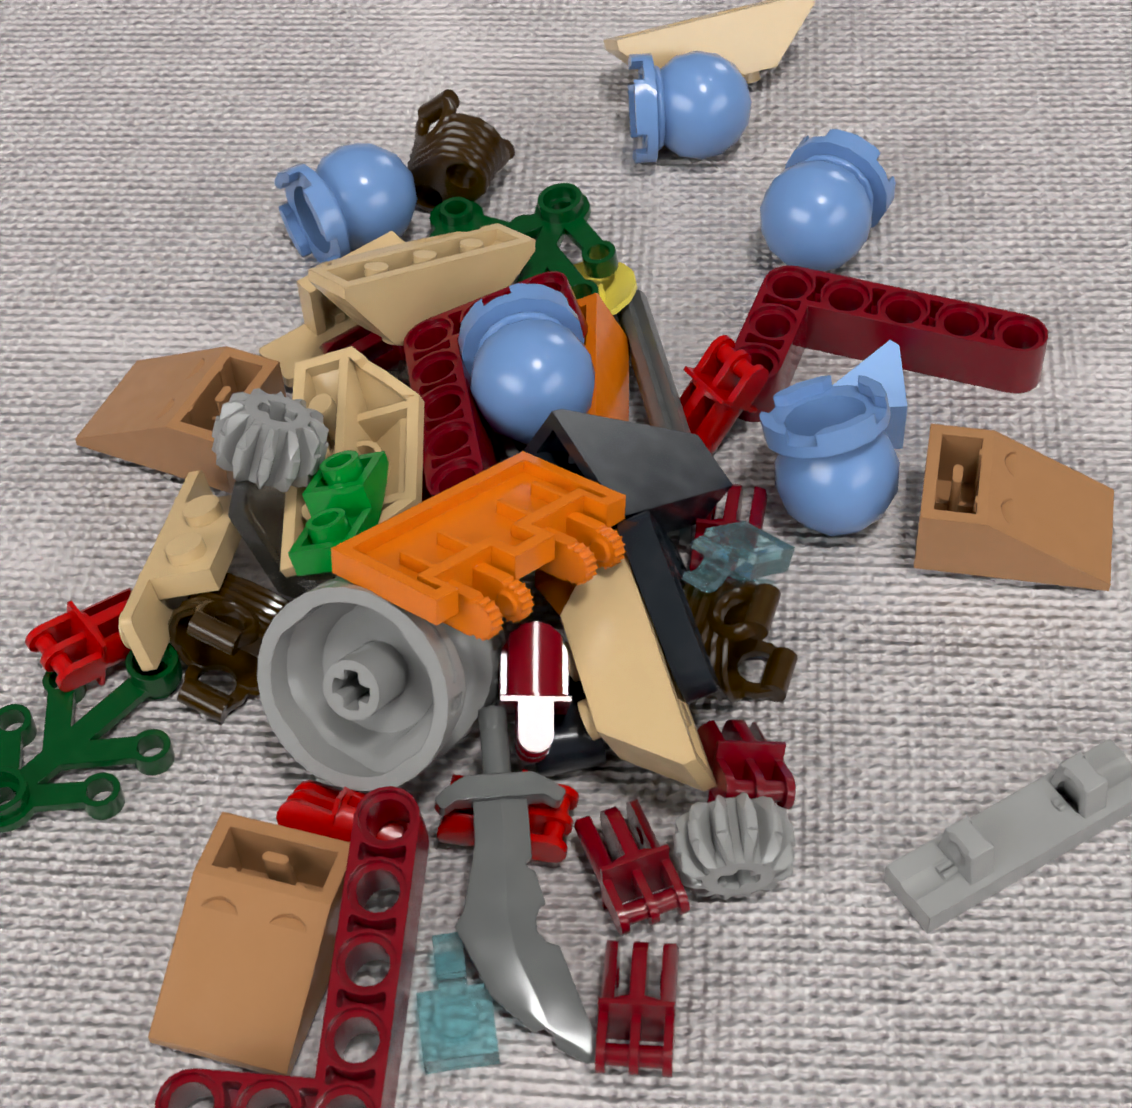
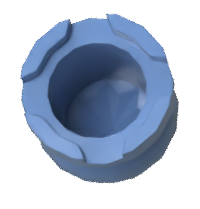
M692 51L674 56L659 69L658 66H654L651 53L629 54V70L638 69V79H634V84H628L631 138L641 137L642 149L633 150L635 164L657 162L658 149H662L663 146L680 157L705 159L724 153L739 141L749 124L752 100L747 81L735 64L717 53Z
M830 129L826 136H815L809 139L808 135L803 138L787 161L785 170L773 179L760 206L761 232L770 251L786 265L800 266L819 271L840 268L856 256L867 241L870 229L878 224L894 200L896 182L894 176L889 179L887 178L885 170L878 163L877 158L881 154L879 150L860 136L839 129Z
M354 143L339 146L320 160L315 171L306 164H297L278 172L275 178V187L279 189L285 187L288 203L278 207L286 230L299 254L304 257L312 253L319 261L318 264L339 259L349 254L350 250L354 251L390 231H393L401 238L413 218L417 202L413 174L397 154L371 143Z
M517 283L509 286L510 294L496 297L486 305H483L482 299L474 303L461 322L458 344L464 365L471 377L470 390L480 414L494 432L520 443L529 444L552 411L565 409L581 413L588 412L592 404L595 371L591 355L584 346L585 340L578 315L569 306L567 298L561 292L542 284Z
M831 375L798 382L777 392L773 396L775 408L769 413L761 411L759 417L768 448L778 453L775 459V486L787 513L804 527L829 536L858 533L882 518L898 492L900 470L899 459L889 437L884 431L888 426L891 413L887 393L882 384L867 376L859 375L858 386H833Z

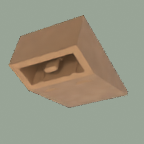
M228 346L138 360L75 438L76 444L186 479L189 472L202 470L209 487L232 494L239 482L234 480L233 471L223 470L216 465L217 454L212 451L214 442L212 432L216 416H220L222 405L229 402L232 393L244 392L251 394L253 389L260 388L267 394H277L281 391L284 397H286L280 362Z
M931 424L913 568L1109 591L1111 585L1114 489L995 430Z
M222 812L193 871L150 1027L149 1042L265 1074L290 1076L329 983L350 842Z

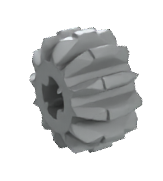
M260 388L253 389L251 394L244 392L232 393L229 402L222 405L220 416H216L212 438H214L212 451L217 454L216 465L223 470L233 471L234 480L238 482L248 480L256 483L259 490L263 486H273L281 492H287L290 486L298 488L307 487L312 476H315L320 464L325 460L329 443L326 440L329 429L323 424L324 415L317 410L306 408V401L303 399L292 400L284 397L281 391L277 394H267Z
M744 792L732 798H724L718 794L716 801L710 803L696 802L690 806V812L684 813L675 819V834L673 836L675 868L679 871L682 884L694 889L696 895L707 897L718 894L724 900L733 895H744L750 898L752 892L758 890L771 891L777 887L778 881H784L793 875L792 863L795 857L793 847L796 846L793 825L788 820L786 809L775 805L773 798L761 796L750 799L748 794Z

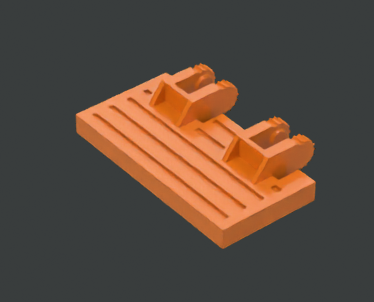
M522 451L332 547V573L357 586L371 590L381 598L436 626L444 623L470 637L474 635L476 640L479 638L482 641L489 640L503 629V617L507 622L512 621V623H515L530 616L529 614L533 612L532 607L535 604H533L532 599L534 597L531 596L530 589H527L525 583L520 582V578L536 569H540L563 581L569 580L571 584L576 583L578 586L593 579V576L597 574L596 569L601 567L605 569L612 568L625 558V543L622 541V536H619L617 530L614 531L612 526L625 520L626 495Z

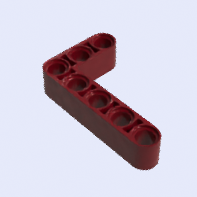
M786 265L777 267L769 271L765 276L735 342L736 351L740 349L745 350L751 355V364L753 366L761 364L769 372L766 384L752 403L758 409L757 412L752 413L743 410L738 418L746 422H761L759 417L761 411L769 413L775 408L773 396L790 386L805 348L864 361L889 340L900 346L903 370L1006 393L1020 394L1029 392L1036 388L1041 380L1048 341V330L1043 322L1027 314L800 266Z
M558 271L545 272L518 282L542 284L561 292L567 298L569 306L578 315L583 337L585 338L588 333V324L564 273ZM509 286L428 318L415 325L404 338L403 345L410 388L418 393L424 401L423 467L426 486L432 497L496 465L488 423L474 403L470 390L471 377L462 359L458 337L461 322L474 303L482 299L483 305H486L496 297L510 294Z
M393 786L379 787L367 793L358 803L355 811L315 1078L199 1068L185 1069L170 1076L160 1087L155 1099V1108H187L193 1101L202 1097L214 1098V1108H268L278 1103L289 1104L291 1108H395L429 850L428 831L420 808L411 794L404 789ZM402 820L409 823L408 829L404 834L394 840L384 841L375 838L377 831L389 821ZM392 889L400 892L397 902L384 912H371L365 909L368 899L379 890ZM374 960H382L390 964L388 974L381 982L365 987L355 984L356 974L364 964ZM370 1033L380 1037L378 1049L371 1058L359 1063H351L344 1060L346 1046L356 1036Z

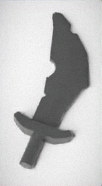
M501 706L484 707L478 710L483 774L465 775L436 796L434 808L440 816H445L454 809L473 808L474 852L464 911L454 928L490 997L532 1033L541 1030L547 1031L553 1035L557 1049L586 1064L595 1063L597 1033L590 1024L560 946L546 942L537 931L536 918L539 909L545 906L546 902L536 872L526 864L532 858L528 804L544 803L552 808H559L566 791L553 780L536 772H512L506 708Z

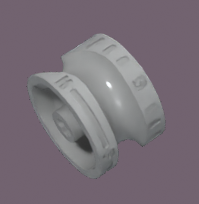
M336 576L289 602L273 618L263 636L258 655L257 682L261 704L269 725L280 743L299 764L315 776L335 786L347 787L354 791H373L379 787L387 786L398 787L415 778L434 759L444 755L479 726L478 710L497 705L499 701V661L502 648L506 643L503 630H501L499 634L489 640L482 641L480 638L476 640L474 635L470 637L444 623L436 626L381 598L371 590Z

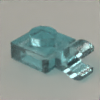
M746 521L706 528L704 535L695 539L691 547L703 554L704 558L698 568L693 571L684 572L682 580L705 593L718 589L728 576L744 582H756L760 577L788 571L795 547Z
M457 932L432 935L438 990L416 993L425 1073L433 1074L500 1064L493 1000L484 983L468 985L462 940Z

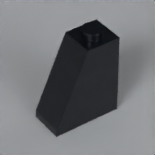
M565 409L552 411L523 450L626 495L625 519L649 510L666 533L695 525L697 518L705 519L733 486L701 438L696 434ZM617 524L612 526V529L617 528Z

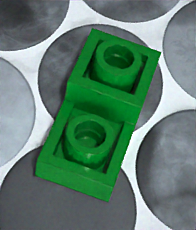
M347 450L329 456L320 464V469L302 493L311 518L306 522V527L288 552L297 577L332 572L331 548L378 525L388 477L389 461L385 451L358 455L354 450Z

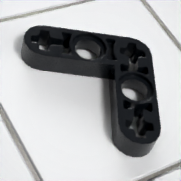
M649 510L617 523L619 535L622 536V541L625 543L624 548L668 664L684 700L689 704L721 691L715 670L682 588L685 584L691 582L677 547Z

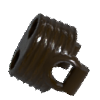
M450 89L444 90L418 108L419 118L415 126L414 145L411 148L412 153L408 161V169L413 174L417 195L416 206L427 212H431L437 205L452 197H463L469 201H477L487 192V188L491 185L495 175L515 156L513 144L509 140L503 139L492 125L480 117L456 113L460 101L457 94ZM438 121L432 131L429 132L430 125Z
M226 573L220 590L189 595L179 608L173 610L168 622L170 642L181 660L189 666L185 672L184 683L179 690L177 701L222 723L230 712L242 706L249 695L260 696L257 668L263 636L273 618L291 601L255 582L230 573ZM210 670H221L234 677L236 688L228 695L198 679Z
M704 580L699 583L694 581L685 584L682 588L715 670L721 690L706 698L716 697L719 701L728 699L731 703L739 702L744 697L753 700L783 701L786 698L798 656L789 648L777 647L772 643L763 641L769 634L781 597L779 589L767 583L757 585L754 581L742 582L741 580L733 582L728 580L721 583L717 580L707 583ZM755 656L768 658L761 683L747 681L739 674L738 667L747 658Z

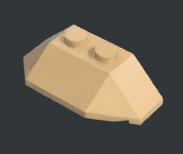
M765 0L604 39L603 41L605 50L627 65L629 54L651 53L654 66H658L659 69L674 56L692 51L717 53L735 64L748 84L761 80L760 71L777 67L815 4V0Z
M496 223L482 226L481 229L469 232L457 231L417 239L322 262L308 269V281L358 325L381 336L385 343L404 346L405 336L418 323L512 285L535 252L536 239Z
M352 346L295 362L292 400L303 399L306 401V408L317 410L324 415L323 424L329 429L326 440L329 444L325 459L333 454L347 450H354L358 455L385 451L389 461L388 477L378 524L421 503L424 401L420 395L384 369L368 361L362 353ZM290 486L289 490L285 492L280 571L286 578L297 575L288 552L306 527V522L311 518L302 496L307 487L298 488Z
M625 552V558L612 568L596 569L597 574L593 576V579L584 584L576 585L560 615L568 639L563 644L568 652L569 674L574 682L581 681L586 695L585 699L577 703L581 719L590 737L593 740L602 737L620 759L701 791L709 790L717 786L713 773L707 761L689 706L676 684Z

